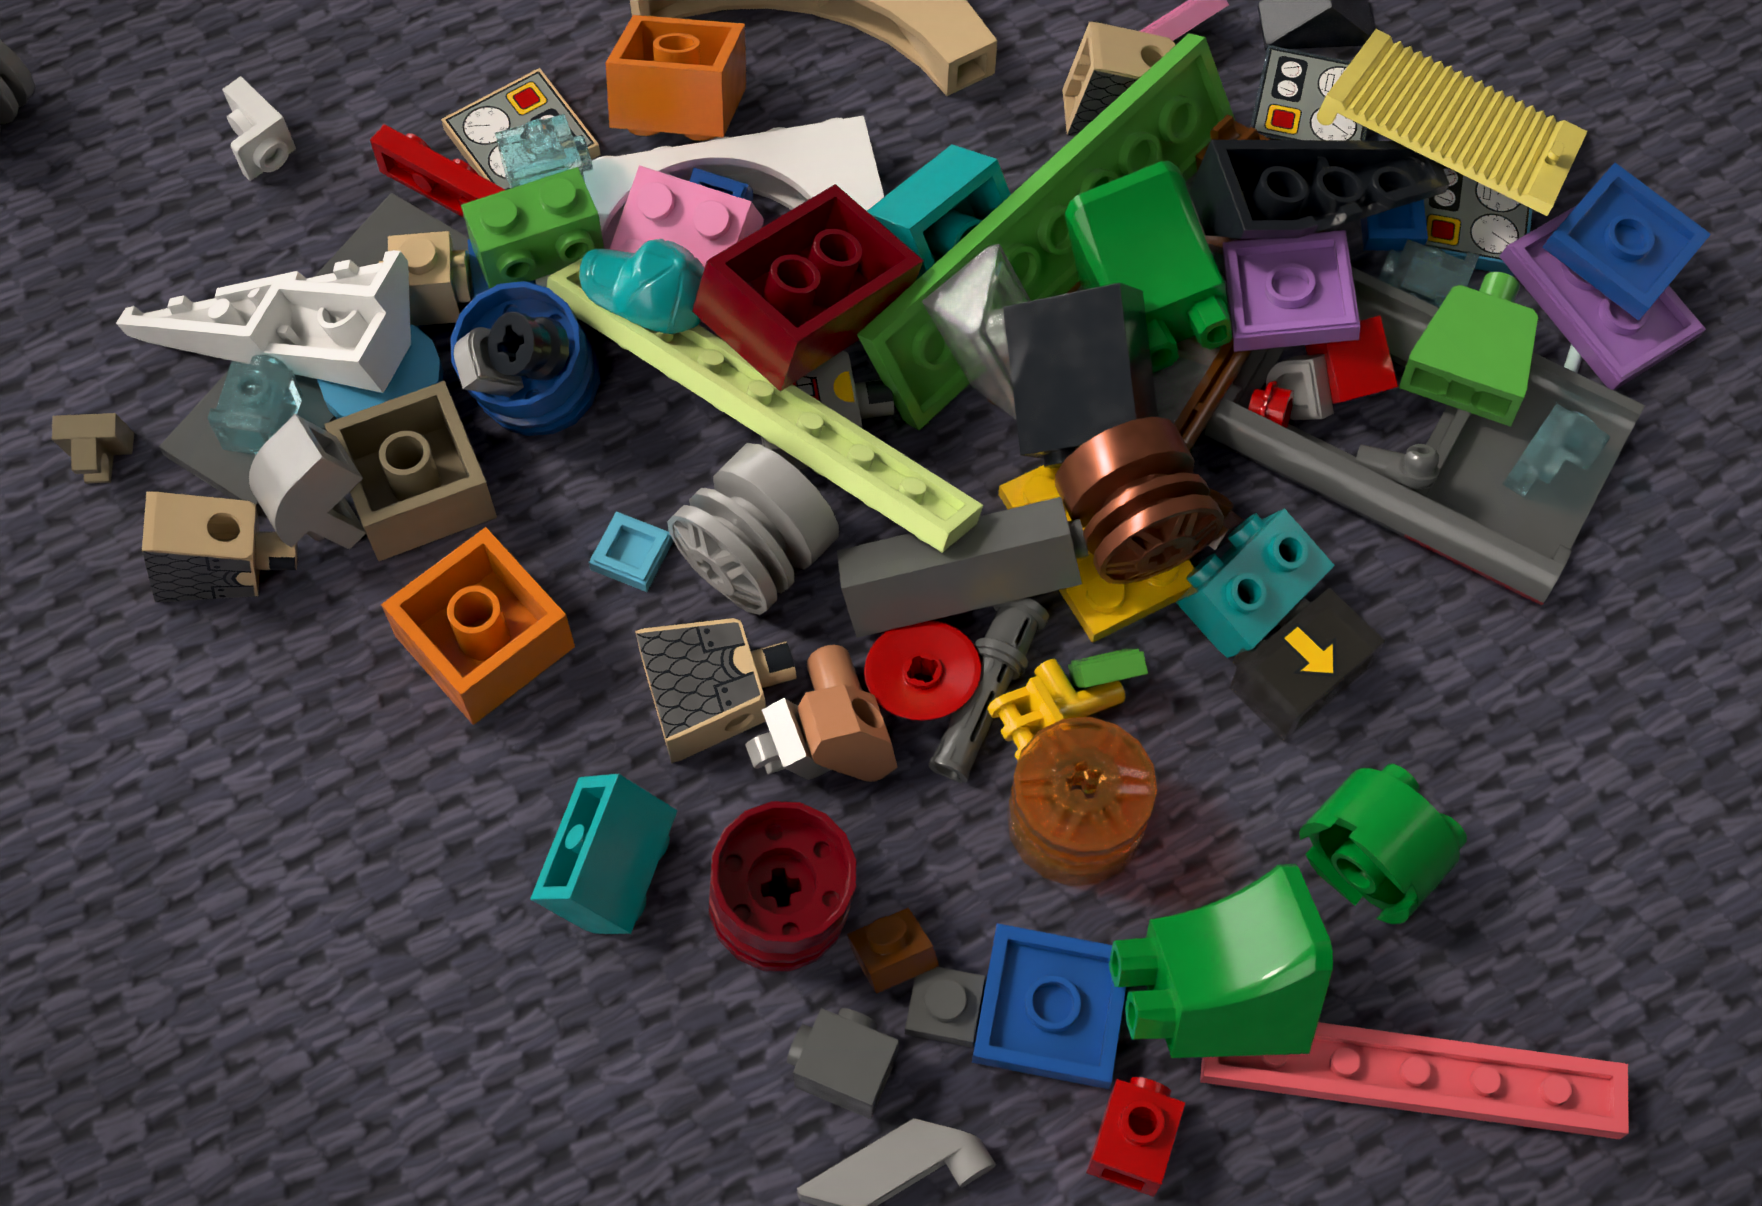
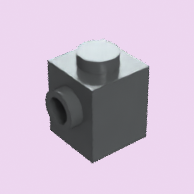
M821 1008L813 1027L802 1024L791 1045L787 1063L795 1066L793 1071L794 1087L868 1119H872L897 1060L899 1040L876 1031L878 1024L860 1012L841 1008L837 1015Z

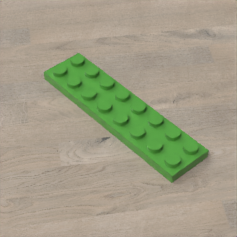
M1188 33L857 334L883 384L892 391L893 402L902 419L907 424L918 430L924 427L1008 348L1004 306L1066 294L1079 282L1065 218L1066 209L1074 197L1160 161H1170L1180 169L1185 182L1197 172L1195 155L1211 141V129L1227 114L1235 120L1206 37Z

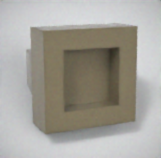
M116 413L52 416V440L71 457L72 471L75 474H84V482L86 484L111 483L113 456L132 454L134 432Z

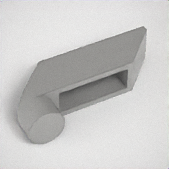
M913 1118L797 1188V1194L801 1202L817 1206H878L945 1164L959 1187H964L993 1169L996 1164L981 1139L977 1136Z

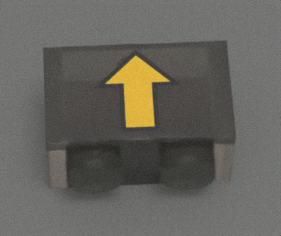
M1330 588L1312 603L1305 597L1302 598L1278 623L1281 627L1280 630L1268 640L1262 639L1253 649L1247 651L1245 648H1242L1233 660L1237 668L1229 688L1283 742L1374 664L1385 643V640Z

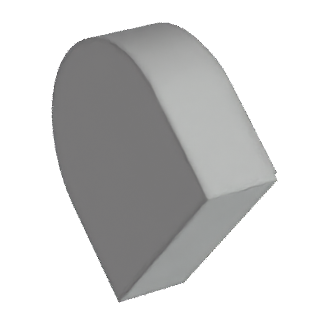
M485 327L473 329L458 340L454 347V359L462 388L504 397H511L524 388L521 376L504 375L498 372L492 365L488 354V337L491 329Z
M1324 354L1293 356L1272 367L1267 376L1266 386L1269 382L1277 381L1278 387L1294 390V402L1290 419H1324L1334 414Z

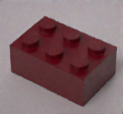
M834 184L708 259L692 312L781 392L858 341L857 334L916 281L924 260L839 186Z

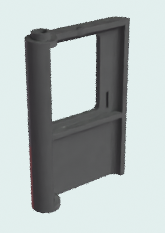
M1351 266L1359 321L1380 315L1391 360L1406 368L1411 351L1439 308ZM1278 347L1252 351L1235 382L1231 384L1207 423L1204 438L1542 606L1564 569L1572 552L1571 547L1645 405L1533 353L1527 391L1511 427L1447 405L1426 445L1434 448L1439 454V464L1437 467L1440 470V474L1430 487L1413 489L1398 484L1356 463L1355 456L1288 424V428H1285L1248 410L1254 390L1263 389L1268 373L1278 363L1287 348Z

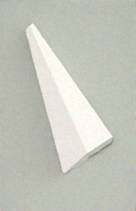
M393 250L385 252L382 263L358 267L351 260L335 263L334 273L306 279L298 271L217 288L215 298L193 303L184 295L170 298L168 308L142 313L135 306L125 308L116 324L127 336L148 343L384 393L411 346L408 260L401 251Z

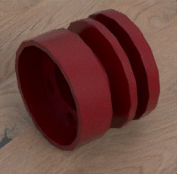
M771 801L745 810L723 830L712 853L709 916L718 940L737 960L762 971H793L816 962L836 944L848 918L850 904L856 888V858L847 835L826 813L801 802ZM782 885L785 895H791L789 906L777 907L775 898L769 896L771 886Z

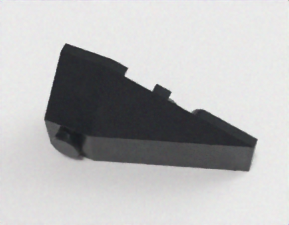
M1211 140L1189 192L1204 235L1240 239L1300 238L1443 194L1448 189L1450 183L1440 163L1395 141Z

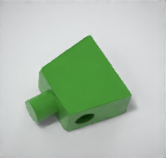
M1490 272L1485 275L1479 291L1463 285L1452 287L1411 351L1399 388L1511 427L1527 391L1538 314L1533 309L1515 303L1520 290V283L1517 279L1503 272Z

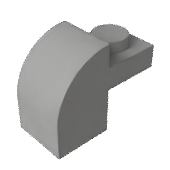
M294 414L262 446L255 456L249 471V485L253 495L279 538L291 548L307 534L316 541H322L326 538L350 550L366 534L364 527L344 497L363 477L335 435Z

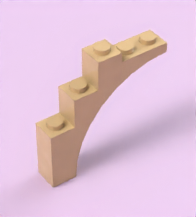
M630 0L632 16L683 18L721 10L768 8L813 14L847 24L892 46L918 65L946 96L995 74L997 39L967 0Z

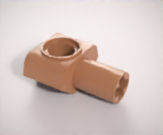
M827 645L817 649L807 660V669L815 691L805 693L797 710L812 758L816 764L839 773L869 782L880 780L895 770L897 763L875 695L862 691L847 649L839 645Z

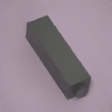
M1061 497L979 516L977 524L943 553L928 543L921 541L912 533L837 551L841 590L857 638L1081 585L1082 581L1077 559L1089 556L1080 519L1067 521Z

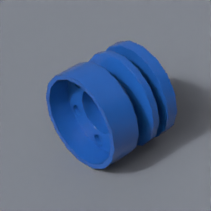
M526 281L498 284L476 295L459 314L450 338L451 363L458 377L459 374L454 359L456 342L475 328L485 327L491 329L496 320L507 312L525 313L531 317L543 316L560 322L566 330L569 339V355L559 375L550 380H535L527 378L525 375L521 376L524 388L511 397L471 390L467 391L477 400L480 407L483 408L489 417L509 431L526 436L548 435L576 424L594 402L600 385L599 358L568 303L549 288Z

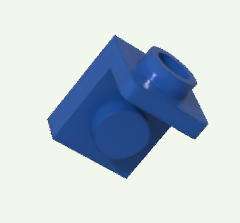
M1424 199L1360 219L1363 250L1422 251L1428 240Z

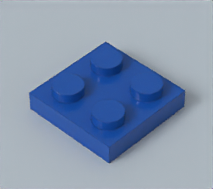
M1614 163L1553 232L1542 248L1639 321L1711 234L1620 165Z
M997 923L972 1063L1109 1089L1112 1083L1126 987H1115L1109 970L1112 945Z

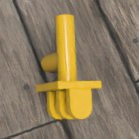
M1049 659L1034 670L1036 676L1030 678L1025 687L999 696L988 705L987 710L992 718L1000 717L1004 724L1001 734L1006 741H1014L1018 750L1014 756L1020 765L1028 764L1038 759L1043 764L1051 760L1071 731L1068 723L1123 703L1125 701V691L1119 681H1114L1076 692L1056 659Z

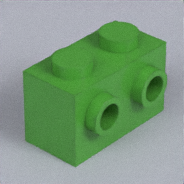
M578 167L461 205L471 245L489 289L502 283L529 282L553 274L583 258L587 252L593 249H605L599 214Z

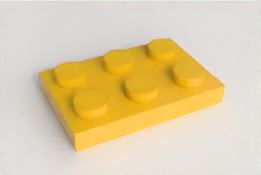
M1042 465L1000 485L998 495L1007 509L1060 497L1055 487V474L1060 467L1045 468ZM1064 506L1067 521H1071V518ZM1088 551L1089 556L1077 559L1082 584L1060 589L1059 591L1091 642L1094 643L1176 602L1192 586L1186 577L1194 567L1188 559L1173 569L1146 580L1128 584H1111L1099 576L1093 564L1094 555Z

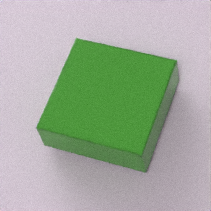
M1139 649L1117 650L1072 660L1071 664H1068L1074 687L1087 688L1148 674L1144 652L1139 651Z

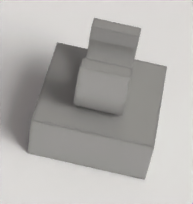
M783 698L762 709L770 732L761 734L745 744L754 768L758 769L765 766L767 774L787 769L807 780L816 778L831 770L814 762L796 704Z

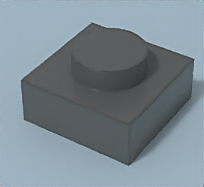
M936 967L916 976L905 1026V1035L972 1048L985 976L942 967Z

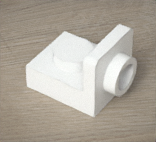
M240 76L222 90L232 110V113L227 116V120L239 136L231 143V148L243 175L251 181L263 172H273L279 169L296 147L283 116Z

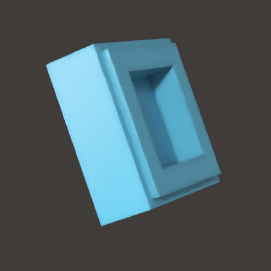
M616 511L589 561L590 570L647 592L673 543V539L668 531Z

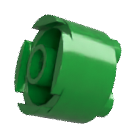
M1388 764L1382 771L1371 768L1355 770L1299 831L1300 840L1307 837L1311 840L1313 846L1305 855L1316 873L1354 906L1363 896L1371 904L1382 909L1383 911L1376 919L1389 924H1401L1413 914L1456 866L1460 859V849L1467 842V835L1461 825L1453 818L1439 813L1419 794L1420 787L1416 779L1407 770L1395 764Z

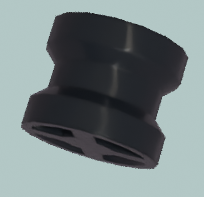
M507 312L499 317L491 328L488 337V354L494 368L504 375L514 377L525 375L535 380H550L559 375L566 364L569 355V339L561 323L552 318L543 316L531 317L525 313Z

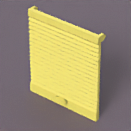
M1375 29L1327 93L1317 113V120L1322 125L1332 124L1337 114H1340L1546 216L1551 211L1588 132L1565 120L1556 122L1554 115L1546 117L1544 110L1536 112L1534 105L1525 107L1523 100L1515 102L1513 95L1505 97L1503 90L1495 92L1493 85L1484 87L1483 81L1474 82L1472 75L1464 78L1462 70L1454 73L1452 66L1444 68L1442 61L1434 63L1432 56L1424 58L1422 51L1414 53L1411 46L1403 48L1401 41L1393 43L1390 35L1378 29Z

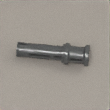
M1029 597L993 605L996 614L986 636L976 640L974 644L981 662V675L978 686L971 698L962 707L954 711L934 756L930 759L929 768L933 772L959 783H966L968 781L975 759L994 720L987 710L988 705L1006 693L1011 680H1016L1025 674L1029 663L1026 658L1028 649L1037 630L1044 629L1049 620L1047 610Z

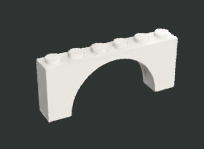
M864 116L846 119L832 118L821 123L791 128L777 127L761 133L736 137H717L706 142L676 147L662 146L651 151L621 156H602L591 161L561 166L546 165L536 170L517 173L520 186L578 167L599 214L605 249L610 248L639 165L686 181H690L693 168L701 169L749 184L754 194L770 198L791 210L834 184L839 186L866 211L884 198ZM550 275L535 279L536 285L546 287L548 276Z

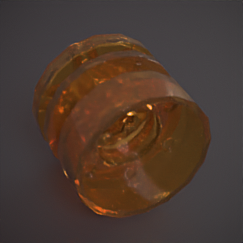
M1093 717L1062 719L1039 730L1021 750L1014 772L1007 810L1010 840L1026 865L1044 879L1067 886L1095 885L1121 873L1139 851L1157 794L1154 764L1141 743L1117 724ZM1081 785L1085 794L1095 793L1094 798L1086 799L1081 789L1072 790V786Z

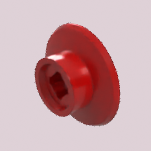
M930 620L888 630L874 642L867 654L864 675L870 694L875 695L877 703L887 711L910 720H933L956 711L971 698L980 680L981 662L974 644L964 633L949 624ZM922 672L923 675L931 676L933 680L925 683L924 680L915 679L914 675Z

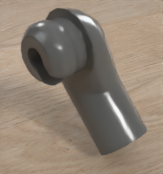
M1361 444L1355 461L1398 484L1413 489L1430 487L1440 474V470L1437 467L1439 464V454L1434 448L1425 444L1410 446L1406 454Z

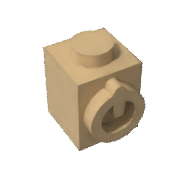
M449 231L388 236V251H401L408 260L410 324L420 326L456 323L459 314L462 312V303L473 300V282L468 251L454 250Z

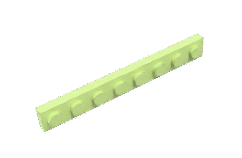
M583 258L548 276L546 287L568 303L577 319L584 321L615 341L620 347L629 350L663 372L668 378L688 388L711 403L718 410L733 417L762 436L769 443L781 448L812 468L817 474L826 477L863 501L868 507L877 510L943 553L977 524L983 504L795 385L791 384L780 392L725 341L700 325L684 332L665 334L641 327L596 305L584 293L580 283L579 270Z

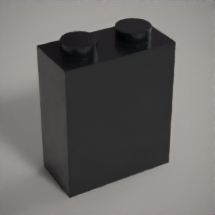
M1115 283L1003 307L1020 456L1044 459L1045 468H1058L1083 443L1105 430L1131 420L1158 417L1142 290L1122 283Z

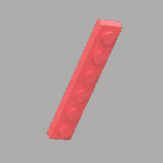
M1318 1022L1310 1054L1202 1057L1201 1083L1612 1139H1621L1629 1134L1628 1064L1321 1022Z

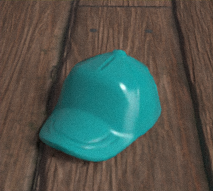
M654 239L645 242L635 253L610 249H593L583 257L579 270L582 290L592 302L607 311L641 327L665 334L687 331L696 327L701 321L692 310L705 267L698 258H695L683 246L669 240Z

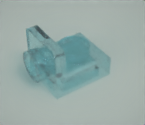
M1556 403L1503 482V485L1524 497L1537 478L1549 484L1565 459L1587 470L1604 449L1610 436L1597 428L1593 420L1586 415L1569 411Z

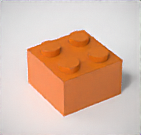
M633 15L605 62L609 128L628 129L630 133L639 136H650L659 132L684 134L687 138L698 141L724 137L746 89L745 24Z
M486 527L381 604L395 637L472 725L476 724L575 648L567 615Z

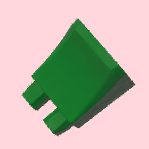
M1160 161L1078 194L1070 201L1065 212V218L1079 282L1084 290L1122 283L1143 291L1153 373L1174 364L1179 358L1177 343L1196 336L1202 348L1211 350L1232 340L1225 283L1200 226L1184 177L1176 165L1170 161Z
M1280 864L1255 882L1218 901L1171 916L1150 919L1146 938L1114 940L1109 970L1115 987L1147 985L1148 990L1128 992L1125 1006L1126 1023L1132 1040L1165 1038L1171 1058L1310 1054L1333 971V950L1331 940L1299 867L1296 864Z

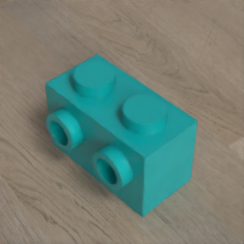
M1285 508L1264 519H1261L1257 513H1254L1239 524L1227 537L1233 546L1221 558L1214 553L1196 566L1186 577L1192 586L1176 601L1178 606L1216 649L1227 658L1253 649L1335 566Z
M620 774L579 777L530 900L585 931L595 934H631L635 922L640 918L645 909L646 893L658 861L668 848L669 832L678 810Z

